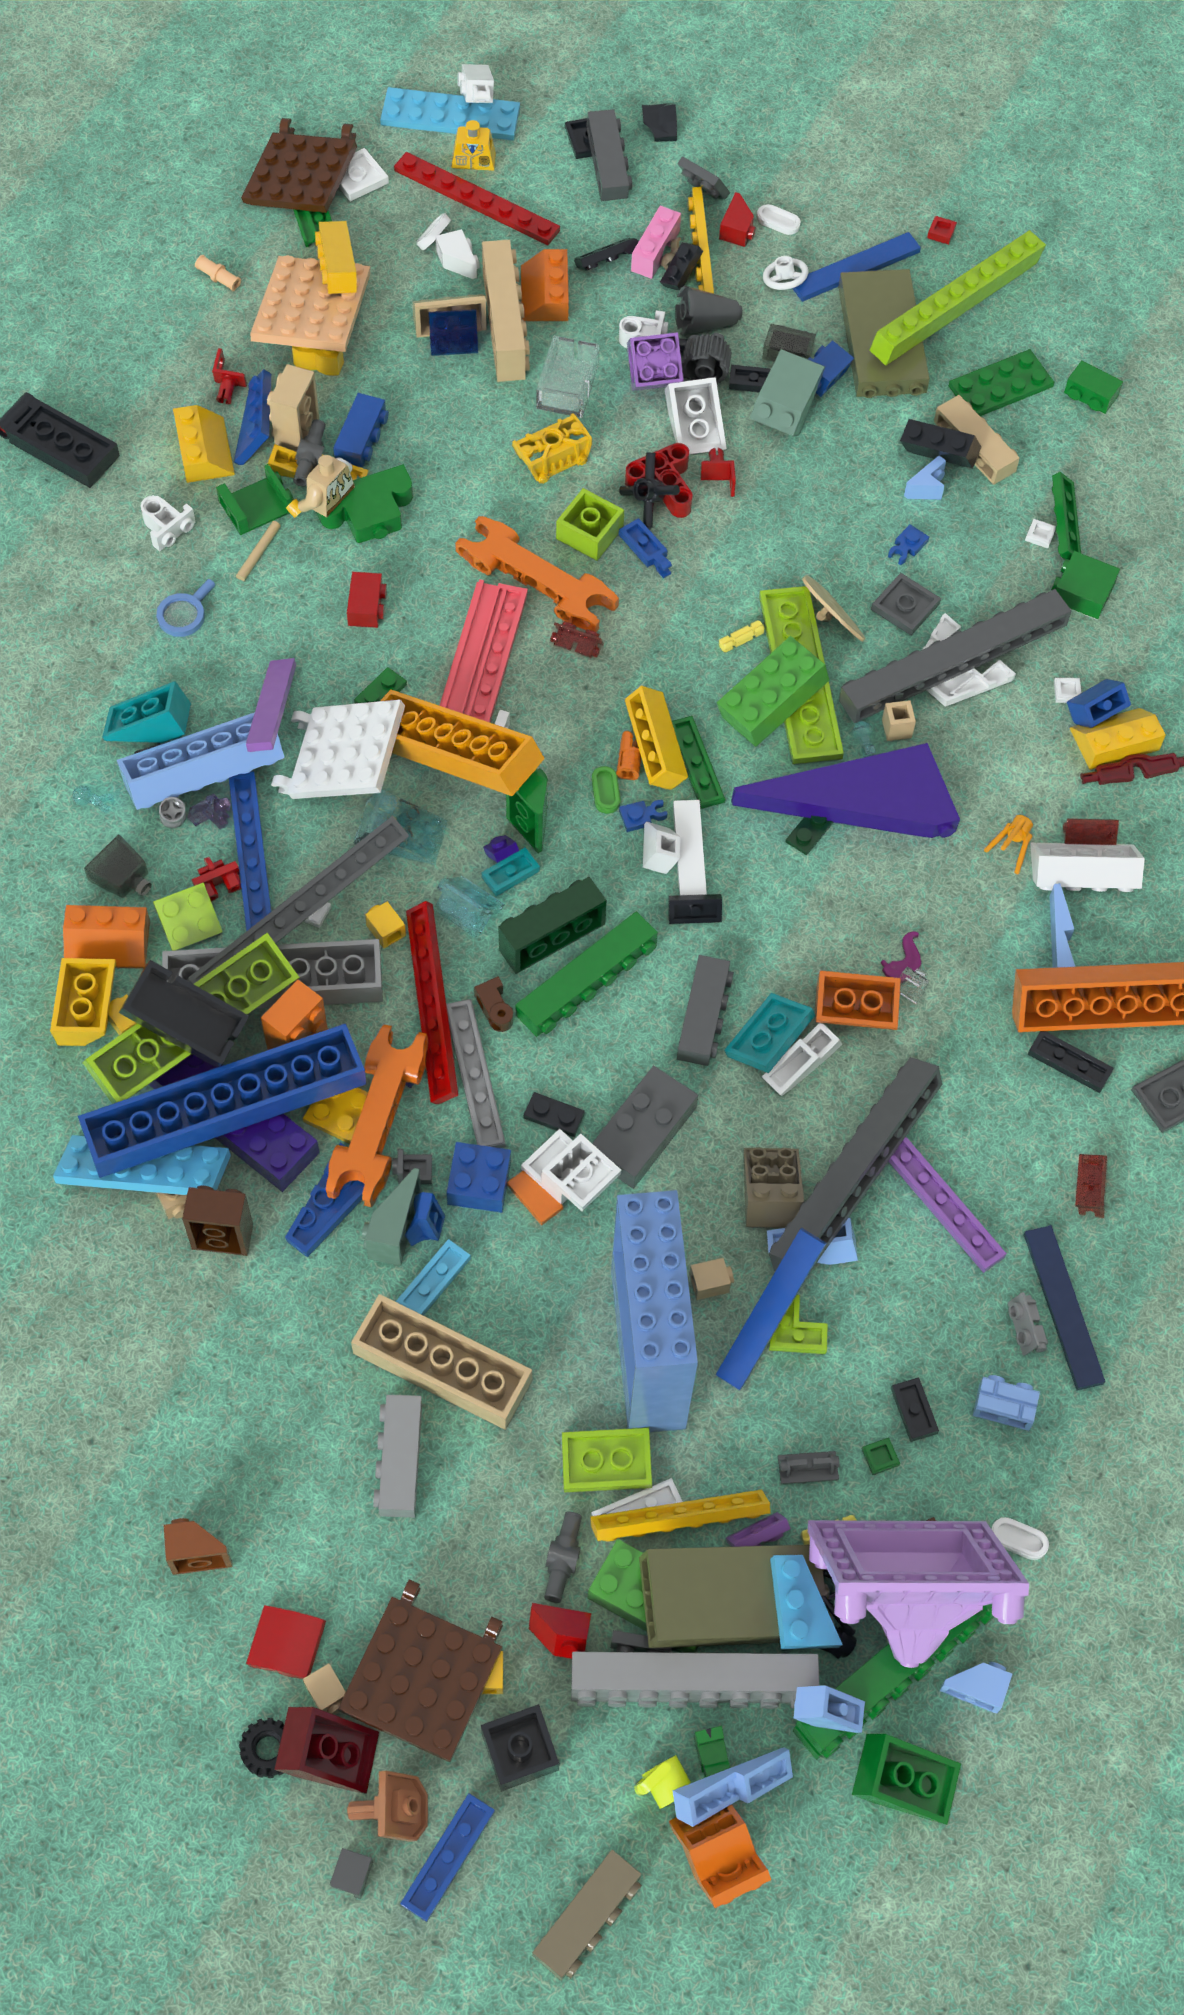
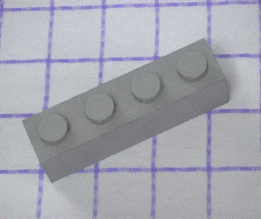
M386 1395V1404L380 1405V1422H384V1432L378 1433V1450H382V1461H376L375 1477L380 1479V1489H374L373 1507H378L380 1516L415 1518L422 1417L421 1396Z

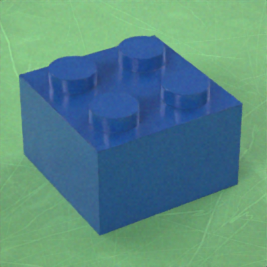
M456 1142L447 1187V1205L502 1213L511 1166V1150Z

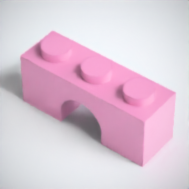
M663 206L658 208L632 252V272L651 279L654 277L661 265L665 246L670 247L671 241L680 232V212Z

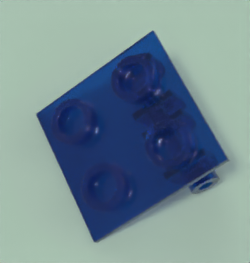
M476 309L429 312L431 356L478 353Z

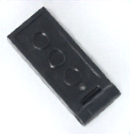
M27 392L0 418L1 437L9 439V443L89 488L120 456L117 443L36 399Z

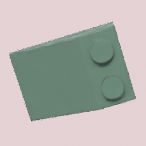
M781 349L757 397L750 419L792 436H799L826 366Z
M414 1168L372 1213L370 1223L365 1222L362 1239H365L363 1249L367 1250L368 1259L401 1266L408 1241L405 1233L415 1215L414 1198L421 1193L420 1169Z

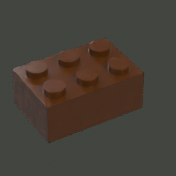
M204 1185L197 1186V1188L188 1187L182 1220L192 1250L248 1256L253 1221L246 1194L236 1189L218 1191Z

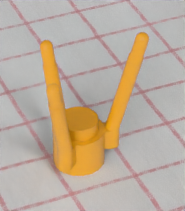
M1016 815L1013 821L1006 824L1005 828L989 843L984 851L989 852L1007 834L1008 837L1001 846L1002 851L1012 841L1021 842L1022 840V847L1014 871L1015 874H1019L1028 843L1033 837L1029 833L1033 828L1032 821L1026 816Z

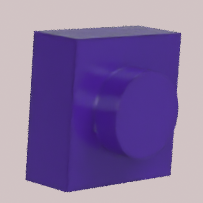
M506 835L493 838L489 844L483 847L486 855L497 863L519 851L517 843Z

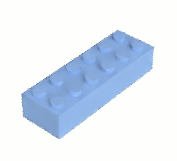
M254 712L118 759L117 763L124 785L138 810L152 807L155 803L161 802L165 798H177L183 793L198 791L206 785L223 782L229 777L246 774L263 765L276 763L284 758L278 734L273 750L248 752L246 741Z

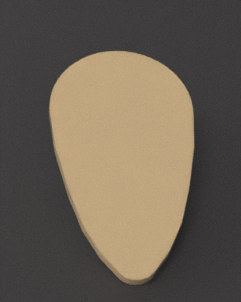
M805 575L802 578L804 584L824 606L817 613V619L829 622L834 616L855 637L863 642L865 640L864 635L837 601L817 581Z

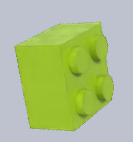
M582 488L557 519L556 539L598 561L619 534V529L624 527V509Z

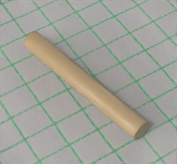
M272 521L236 574L237 579L245 581L280 529L281 525L277 521Z

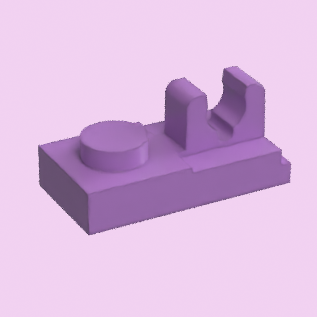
M776 1512L726 1537V1541L732 1547L761 1546L760 1543L763 1541L773 1542L783 1537V1533L791 1528L787 1518Z

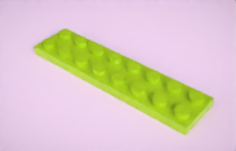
M806 586L761 590L759 599L770 654L788 637L792 636L825 664L809 589ZM828 681L784 721L792 764L843 759L844 752Z

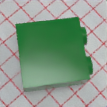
M1074 551L1070 560L1065 559L1060 570L1063 575L1061 578L1056 577L1051 590L1056 589L1071 610L1098 620L1116 584L1120 568Z

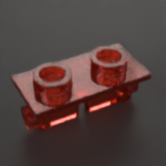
M563 621L562 624L554 622V626L558 631L557 633H552L550 641L554 642L555 646L571 651L575 642L578 643L575 649L576 653L592 658V656L598 657L600 648L597 645H604L602 639L599 638L600 634L588 629L585 632L576 630L577 626L569 622Z
M1067 818L1066 822L1063 823V833H1065L1064 844L1116 845L1119 820Z

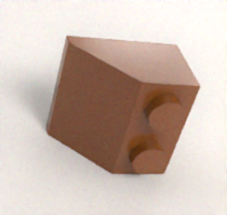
M179 1518L172 1520L171 1524L164 1525L166 1562L173 1575L233 1567L227 1547L195 1521Z

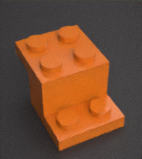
M732 1804L694 1827L677 1819V1817L669 1821L673 1833L683 1846L696 1881L714 1908L728 1904L733 1899L749 1891L756 1890L762 1884L771 1880L768 1869L756 1854L746 1823Z

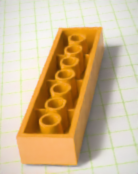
M391 689L381 699V701L401 700L405 705L392 751L395 755L513 796L545 759L531 736Z

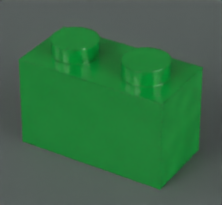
M1081 360L1069 376L1064 393L1073 400H1079L1089 405L1092 410L1106 414L1119 396L1123 381Z

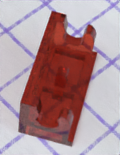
M1079 1154L1075 1207H1078L1080 1215L1085 1216L1086 1211H1092L1095 1213V1217L1104 1218L1108 1174V1159L1106 1155Z

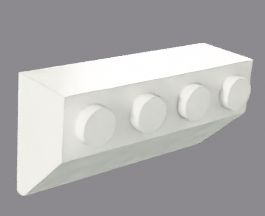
M1030 843L1033 881L1042 890H1052L1054 884L1059 883L1061 887H1066L1065 889L1070 891H1080L1081 887L1092 888L1094 891L1101 892L1107 891L1108 888H1118L1122 892L1142 889L1145 858L1135 845Z

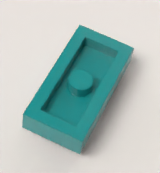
M525 847L481 872L482 879L494 895L498 896L540 872V866Z

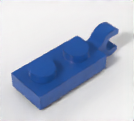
M639 518L619 529V536L647 568L654 564L657 572L663 578L671 574L668 568L672 564L666 558L668 550Z

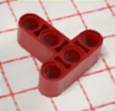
M675 443L653 452L656 453L655 478L661 480L664 485L679 486L680 492L678 495H665L662 501L673 516L684 518L691 513L693 496L691 490L680 476V474L688 469L689 448L685 444ZM646 456L632 461L626 466L625 486L634 485L638 479L645 478Z

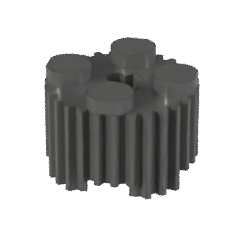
M713 333L711 336L709 334L706 336L702 334L701 336L691 335L688 338L682 360L683 378L692 381L716 377L717 385L718 382L721 383V380L724 381L729 373L732 352L731 348H729L730 345H727V342L724 341L723 335Z

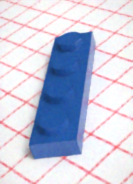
M468 1793L401 1901L400 1905L423 1921L428 1922L495 1813L493 1808Z

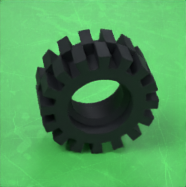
M261 1718L257 1720L258 1723L254 1725L251 1723L248 1726L247 1732H243L242 1741L239 1742V1753L245 1767L252 1774L254 1773L261 1778L263 1776L274 1778V1775L278 1774L280 1776L283 1774L280 1771L274 1770L277 1756L270 1760L261 1759L256 1753V1746L264 1737H274L280 1743L284 1724L280 1720L274 1721L273 1718H267L265 1721Z

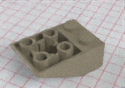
M743 1148L746 1227L786 1228L787 1224L792 1222L798 1214L800 1206L804 1202L799 1149Z

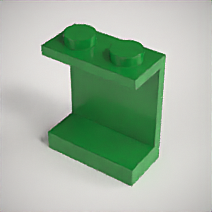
M269 464L264 466L265 479L231 493L225 483L216 487L218 501L240 535L290 514L286 507L294 500L293 495L288 488L285 489L283 487L281 476L277 471L274 472Z

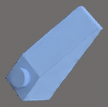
M850 1218L844 1223L817 1263L832 1265L858 1261L856 1238ZM785 1228L767 1231L768 1253L771 1246L780 1239Z

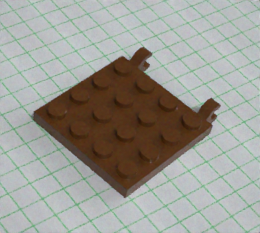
M282 118L279 133H272L241 199L243 203L255 206L327 213L357 149L356 133H351L353 124H343L341 138L296 135L294 134L295 129L290 127L292 120L290 118Z
M409 1579L401 1599L391 1597L338 1711L451 1763L502 1651V1646L495 1642L503 1627V1621L491 1617L483 1637L414 1607L413 1604L421 1588L419 1583Z

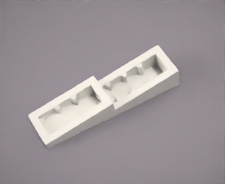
M673 801L674 832L681 837L680 859L677 861L679 894L705 895L707 892L700 801Z

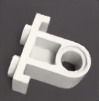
M656 310L655 319L636 316L624 317L619 324L620 344L627 348V342L630 338L667 334L669 322H665V312Z
M148 496L141 502L144 523L152 530L150 532L152 545L159 552L165 547L172 546L178 536L183 532H189L196 523L194 511L188 504H185L183 512L179 513L159 496Z

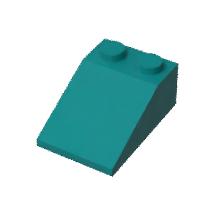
M174 681L110 706L102 738L105 741L154 743L179 739L186 731L191 702L177 682Z

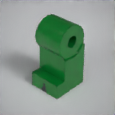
M722 1725L694 1733L693 1738L701 1770L705 1778L731 1768L725 1747Z

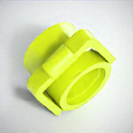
M675 1755L642 1774L643 1778L634 1788L635 1793L640 1796L651 1791L657 1805L661 1809L674 1802L672 1790L688 1785L691 1781L678 1757Z

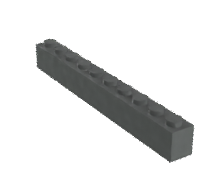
M1056 589L1048 593H1040L1026 603L1021 602L1017 604L1013 609L1006 612L1001 611L994 615L993 618L984 622L979 621L967 630L957 631L945 640L935 641L921 651H913L899 661H891L886 667L877 671L872 670L864 677L846 682L841 687L839 702L855 724L883 711L885 703L907 700L1067 626L1072 611Z
M910 1057L906 1064L900 1067L896 1078L885 1088L883 1096L877 1104L872 1106L870 1114L863 1123L859 1124L856 1133L844 1145L836 1161L830 1164L828 1172L821 1182L815 1185L813 1193L808 1200L802 1203L793 1221L787 1224L780 1239L771 1246L769 1256L774 1271L778 1268L801 1228L827 1243L816 1263L943 1085L939 1066Z

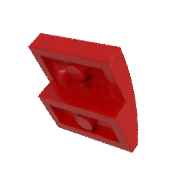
M264 1605L246 1664L250 1667L278 1672L288 1677L299 1679L307 1677L311 1674L326 1621L307 1614Z

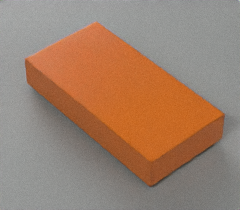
M520 1172L507 1182L509 1189L541 1225L563 1210L564 1206L526 1172Z

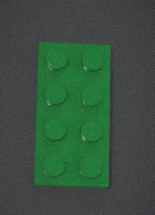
M1028 349L950 380L948 386L955 396L960 395L965 401L970 403L973 410L979 416H982L1050 389L1054 386L1055 382L1032 350Z

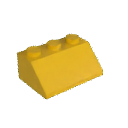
M198 405L174 408L173 412L186 482L235 475L224 417Z
M1141 708L1113 715L1092 728L1080 725L1070 727V731L1089 770L1095 769L1098 765L1120 762L1129 755L1148 754L1159 751L1166 736L1156 715Z
M61 959L50 1029L57 1045L86 1046L106 1034L116 967L115 959Z

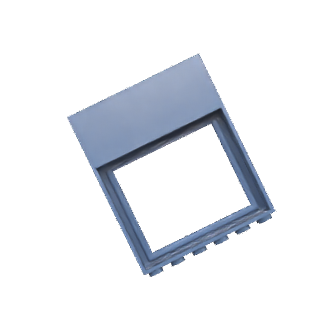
M674 1190L617 1195L611 1276L627 1428H649V1432L686 1429L698 1360L678 1192Z

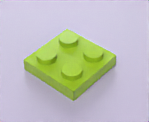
M204 883L153 901L172 951L223 932Z

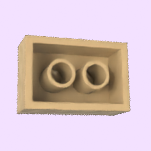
M287 364L283 373H279L274 391H270L267 399V405L270 406L269 420L272 422L271 435L274 437L276 445L297 452L300 440L308 435L312 421L314 419L319 420L315 373L313 371Z

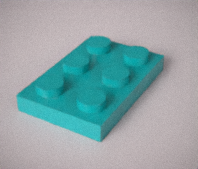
M771 993L724 1051L727 1057L769 1073L815 1017V1012L811 1007Z

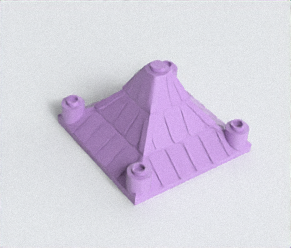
M808 1520V1534L810 1536L809 1561L814 1563L816 1568L827 1569L836 1586L834 1614L843 1623L855 1624L860 1619L866 1617L867 1609L881 1624L894 1658L904 1667L914 1668L918 1667L919 1663L926 1662L947 1637L949 1630L983 1610L984 1605L992 1604V1615L1003 1624H1015L1017 1620L1024 1617L1025 1596H1029V1582L986 1521Z

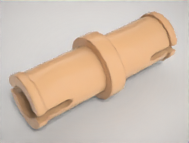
M200 255L196 260L195 268L209 275L212 281L220 282L232 291H235L240 286L241 278L227 271L224 265L216 264L204 255Z

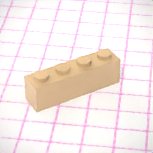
M957 395L936 408L934 422L937 426L976 436L981 445V450L975 466L993 485L1016 472L1020 459L1016 451L1011 449L998 433L994 432L986 420L973 410L969 402L965 401L960 395Z

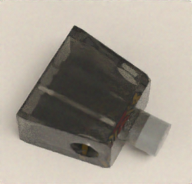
M119 834L84 867L87 879L90 882L121 898H124L132 889L141 896H144L152 886L144 878L148 874L145 861Z

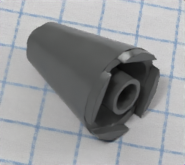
M689 286L681 287L677 297H681L680 305L676 304L675 320L677 329L682 328L681 335L736 325L738 320L742 318V306L739 305L737 300Z

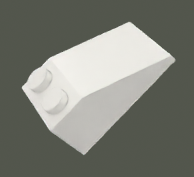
M716 377L668 384L665 388V395L676 443L685 444L689 448V455L709 452L713 448H716V451H718V448L726 450Z

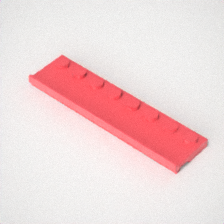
M479 579L473 593L440 706L491 723L527 599L528 589L501 583L498 586L486 584L484 580Z

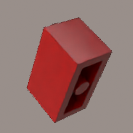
M352 572L347 606L348 626L378 628L379 619H384V604H381V599H386L387 584L382 582V573Z

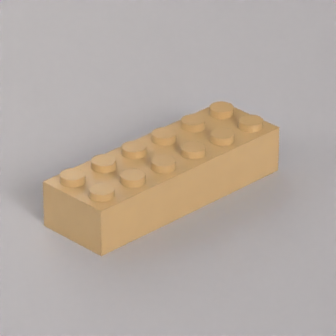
M510 239L482 242L483 279L497 382L526 380L525 371H530L529 357L525 356L530 355L529 341L524 338L527 336L526 322L523 319L521 320V318H524V305L519 301L522 300L521 285L516 283L519 282V270L516 265H513L517 264L516 249H511Z
M381 1294L376 1298L351 1342L353 1354L504 1430L507 1429L532 1382V1369Z

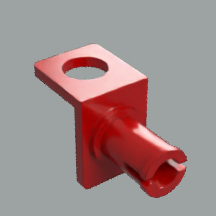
M218 348L212 370L215 382L221 383L216 400L219 403H223L224 399H226L225 404H231L234 387H247L245 374L223 370L225 358L223 350Z
M713 448L709 451L710 461L701 462L700 479L729 480L731 497H735L736 476L734 460L724 461V451L718 448V455H716V448Z

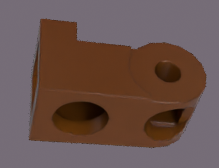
M499 976L475 986L474 997L490 1026L497 1032H505L513 1025V1010L508 1004L504 1003L501 997L503 994V984Z

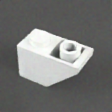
M462 229L435 236L436 252L443 268L471 279L477 278V269L480 268L477 255L472 254L471 241L469 238H465Z
M646 822L644 824L643 868L667 874L680 859L681 837L670 828Z

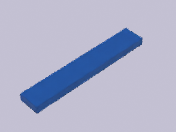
M907 232L811 272L802 284L792 289L803 302L839 286L840 273L877 271L920 253L921 247L912 235Z
M803 1228L799 1230L716 1373L718 1377L738 1390L742 1389L827 1244L826 1242Z

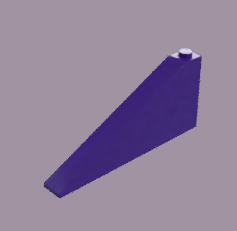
M928 743L734 787L731 799L733 806L811 818V815L826 817L827 821L927 838L949 837L956 832L960 822L959 815Z

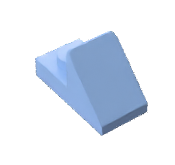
M939 455L906 483L904 496L907 499L941 500L944 485L940 481L945 475L946 460Z

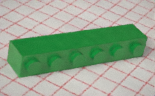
M637 911L515 1004L517 1018L536 1037L542 1033L548 1034L555 1028L558 1020L562 1017H570L576 1011V1006L581 1002H589L595 997L599 988L603 985L605 987L611 985L616 980L617 974L622 970H630L640 956L643 954L647 956L652 953L657 946L658 932Z

